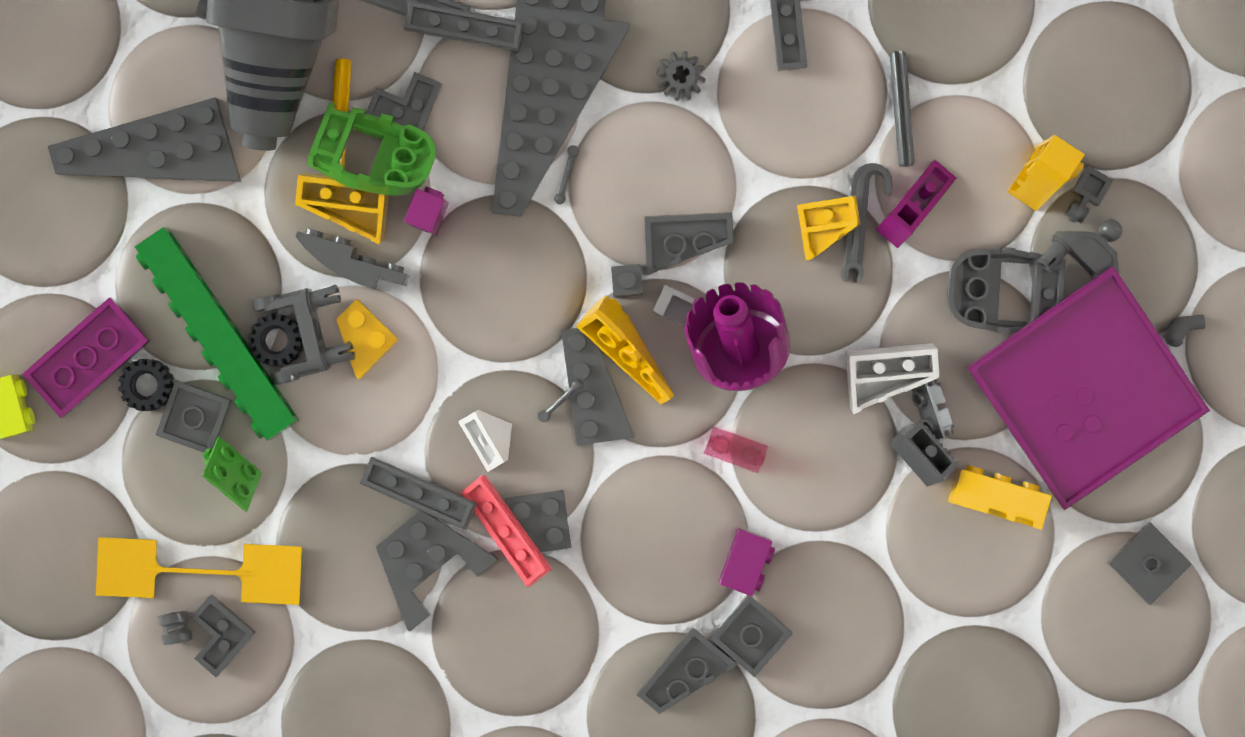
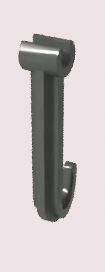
M877 163L865 164L859 167L853 175L850 196L856 195L861 224L847 234L844 268L841 271V278L844 282L848 280L850 269L856 272V283L861 281L864 276L862 263L871 176L879 174L883 177L884 193L886 195H890L893 190L890 172L883 165Z

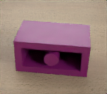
M425 186L424 191L416 189L404 222L437 236L449 203L443 199L444 194L438 190Z
M738 527L718 581L719 585L749 596H753L755 590L759 592L765 579V575L761 574L765 563L770 564L775 552V548L771 547L773 541Z

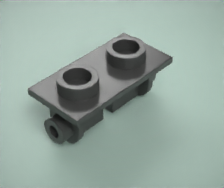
M935 379L912 389V399L916 407H918L924 426H928V430H931V434L935 435V439L945 438V436L953 434L952 428H954V424L948 408L938 410L937 405L946 402L940 383H937Z

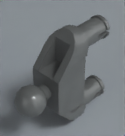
M1108 219L1101 223L1099 234L1087 231H1056L1053 235V243L1037 260V263L1039 265L1044 264L1042 268L1052 273L1064 256L1069 254L1092 277V280L1110 267H1115L1119 273L1117 252L1108 242H1114L1121 237L1122 226L1116 220Z

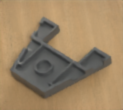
M421 510L376 546L409 632L431 615L412 590L452 557L459 554L477 577L498 560L492 553L484 550L437 518Z

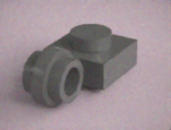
M1086 166L1071 191L1081 197L1079 202L1073 200L1065 213L1069 217V221L1082 223L1090 210L1086 204L1089 202L1094 206H1099L1113 179L1090 166Z

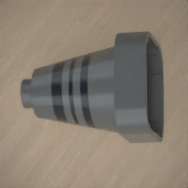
M208 0L206 22L219 28L230 127L234 131L242 133L241 146L255 150H275L277 137L290 135L322 40L336 31L339 0Z

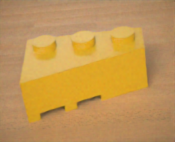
M312 173L298 175L295 205L324 219L331 220L354 233L356 232L369 238L379 245L384 242L389 195L349 188L327 175Z

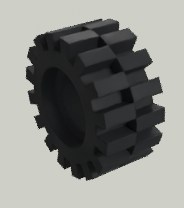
M268 314L265 317H261L252 326V333H249V338H251L249 347L253 350L252 354L261 363L269 366L288 365L293 360H296L299 357L298 354L303 350L298 323L286 315ZM273 329L283 330L288 338L286 347L278 352L270 350L266 344V336Z
M138 359V361L129 363V366L122 370L123 375L119 376L118 380L121 382V386L118 387V390L122 392L123 396L121 398L128 403L127 405L130 408H135L138 411L158 410L168 402L174 385L172 381L174 376L168 371L170 369L167 365H163L158 360ZM146 373L154 376L157 381V390L148 397L141 395L136 388L137 379Z

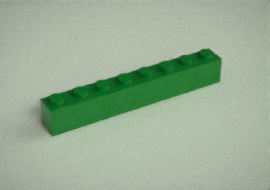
M162 227L134 246L139 253L136 255V258L145 270L149 268L155 276L152 279L155 287L161 294L166 293L172 301L168 304L177 318L182 316L188 326L185 327V330L194 342L199 341L204 348V351L201 352L204 359L210 366L215 365L221 373L218 376L221 384L226 390L232 389L237 399L234 402L243 414L248 413L253 420L251 427L260 439L264 437L266 441L272 440L298 422L299 418L277 386L273 384V380L258 358L254 357L252 349L171 230Z

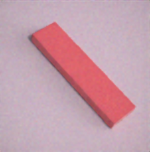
M486 475L480 476L461 492L463 497L478 503L474 513L527 587L535 584L552 570V567Z

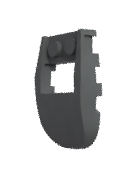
M1007 247L989 250L977 249L966 252L956 259L949 272L947 288L949 309L959 322L967 326L997 333H1016L1063 300L1066 259H1062L1054 268V271L1049 273L1042 268L1044 264L1039 265L1037 263V260L1043 254ZM1002 262L1034 264L1030 322L998 320Z

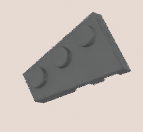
M732 212L644 216L647 275L733 243Z

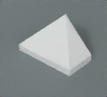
M477 410L459 421L460 426L487 472L508 460L511 423L481 410Z

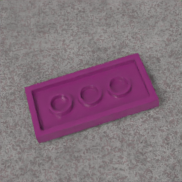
M109 297L22 375L60 418H64L147 345L150 340L112 297Z

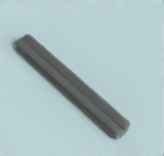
M895 51L890 54L898 165L900 167H909L914 165L915 158L907 60L905 51Z

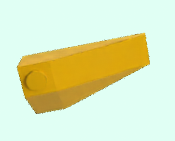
M605 295L591 307L576 327L660 405L667 402L674 394L629 316L622 310L621 304L617 300Z

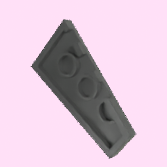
M578 328L561 330L569 389L572 387L574 380L579 379L583 382V388L580 391H575L570 396L577 446L635 438L599 347Z

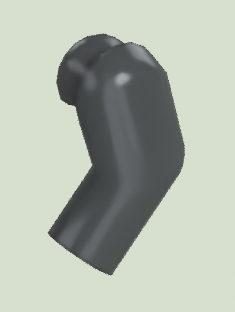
M1204 315L1181 316L1174 319L1166 332L1167 343L1171 347H1179L1183 344V339L1189 330L1204 329Z

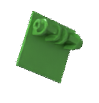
M218 437L213 449L208 448L202 454L206 464L202 477L247 512L262 472L239 454L231 445Z

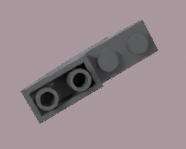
M306 228L305 233L299 231L296 233V238L315 259L328 269L350 281L375 290L379 279L403 286L408 284L410 275L403 273L404 267L387 263L386 268L376 266V259L359 255L358 260H355L357 248L350 246L351 240L334 236L333 241L322 238L323 232Z

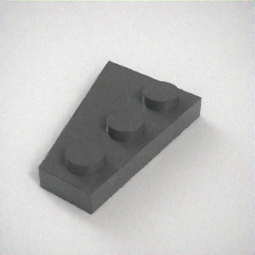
M692 627L640 689L637 696L660 714L702 686L714 681L715 678L738 666V664Z

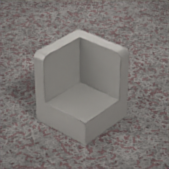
M664 285L652 312L683 326L686 323L688 312L692 310L693 304L697 299Z

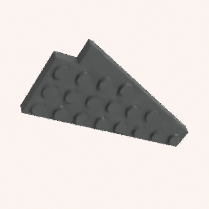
M517 0L515 20L522 21L525 24L519 52L511 51L492 213L519 217L523 215L629 31L630 23L603 20L605 0Z

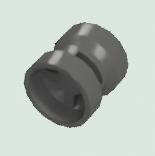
M187 610L158 616L159 625L164 630L162 635L163 645L192 640L191 630L187 628L186 624L189 619ZM183 627V629H177L168 632V630Z

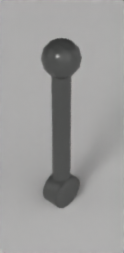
M571 145L567 149L568 161L559 193L554 197V201L560 205L565 202L564 193L574 157L579 154V149L575 145Z
M579 379L574 380L569 390L547 410H542L538 413V419L541 422L548 421L551 416L550 414L575 391H580L583 388V382Z

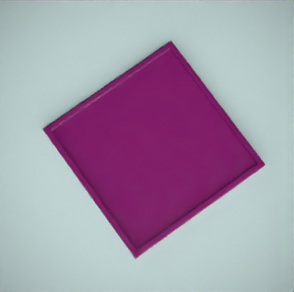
M1110 267L966 367L1063 510L1074 505L1210 411L1115 267ZM1084 387L1089 388L1094 395L1092 402L1088 405H1081L1076 400L1077 391ZM1056 396L1063 398L1066 404L1064 411L1060 414H1054L1048 409L1049 400ZM1095 415L1101 419L1102 427L1098 432L1091 433L1085 429L1084 421L1088 416ZM1068 424L1073 428L1074 436L1070 441L1063 442L1057 438L1056 430L1060 425Z

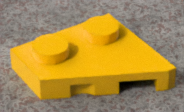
M856 195L797 205L806 260L814 259L861 224Z
M358 299L336 319L344 343L350 341L354 349L347 350V353L355 352V360H350L358 379H361L399 340Z

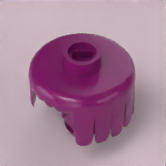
M736 282L735 291L730 284H722L718 287L719 296L715 289H710L706 292V302L703 297H699L693 304V311L690 310L687 314V324L684 327L694 365L707 382L720 389L746 391L758 388L775 378L788 360L790 336L779 300L774 298L772 292L767 289L762 290L756 284L750 285L751 292L744 282Z

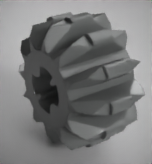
M683 51L682 60H678L677 54L672 52L671 60L673 63L663 58L661 64L667 70L657 69L656 72L658 76L666 77L657 82L658 87L668 85L664 95L667 97L672 91H675V101L680 100V93L683 92L686 100H691L689 90L691 89L694 93L699 94L701 89L695 83L703 84L706 80L705 77L697 75L705 71V67L701 65L694 68L698 61L697 56L692 57L690 62L686 61L688 57L687 51ZM677 70H683V74L685 71L688 73L685 83H679V79L677 82L674 80Z

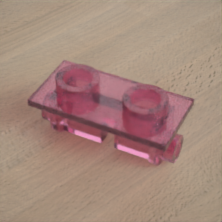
M713 426L703 454L759 473L764 463L768 446Z

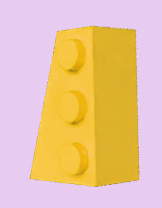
M1053 135L1038 144L1007 193L1037 211L1067 181L1069 182L1071 178L1075 179L1084 166L1081 160L1085 154L1058 136Z
M967 465L965 470L957 468L948 502L1042 530L1052 496L1039 492L1040 486L1024 481L1022 486L1011 484V477L997 473L994 474V478L983 476L984 469Z

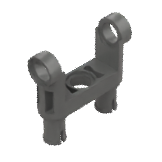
M336 284L315 291L305 288L282 295H269L253 300L256 312L264 310L265 312L270 310L276 311L294 307L307 362L280 368L279 372L272 373L274 385L327 371L331 368L332 364L355 360V352L343 354V351L354 349L350 341L328 348L324 343L317 308L341 303V295L328 297L331 294L340 292Z

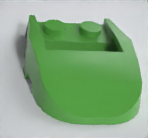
M329 102L308 155V166L346 187L382 195H405L415 191L425 183L436 156L435 144L428 134L410 124L402 126L393 122V116L382 113L381 117L365 114L364 109L354 107L351 113L334 109L335 103ZM352 129L382 139L369 176L359 173V176L344 170V166L339 164Z

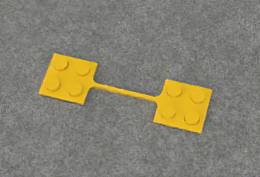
M98 537L96 596L155 598V579L157 574L160 572L236 575L242 581L241 602L300 605L302 546L244 544L241 568L238 570L162 567L157 563L156 559L157 540Z

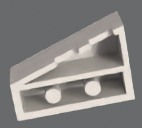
M933 343L845 351L849 408L853 414L878 402H884L888 400L887 398L901 392H907L940 378L938 348Z

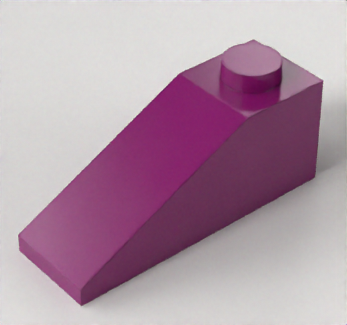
M934 159L875 230L896 248H899L912 235L957 178Z

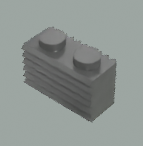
M923 421L904 427L889 443L927 487L944 481L958 466V461H954L951 452H947V448H943V443H939V439H935V435L931 434L928 426H924Z

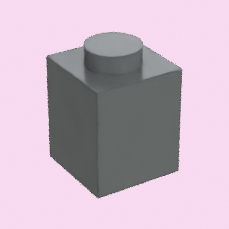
M640 264L611 267L614 297L643 295Z

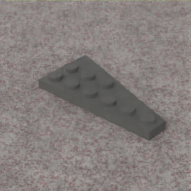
M216 97L48 146L55 174L241 182Z

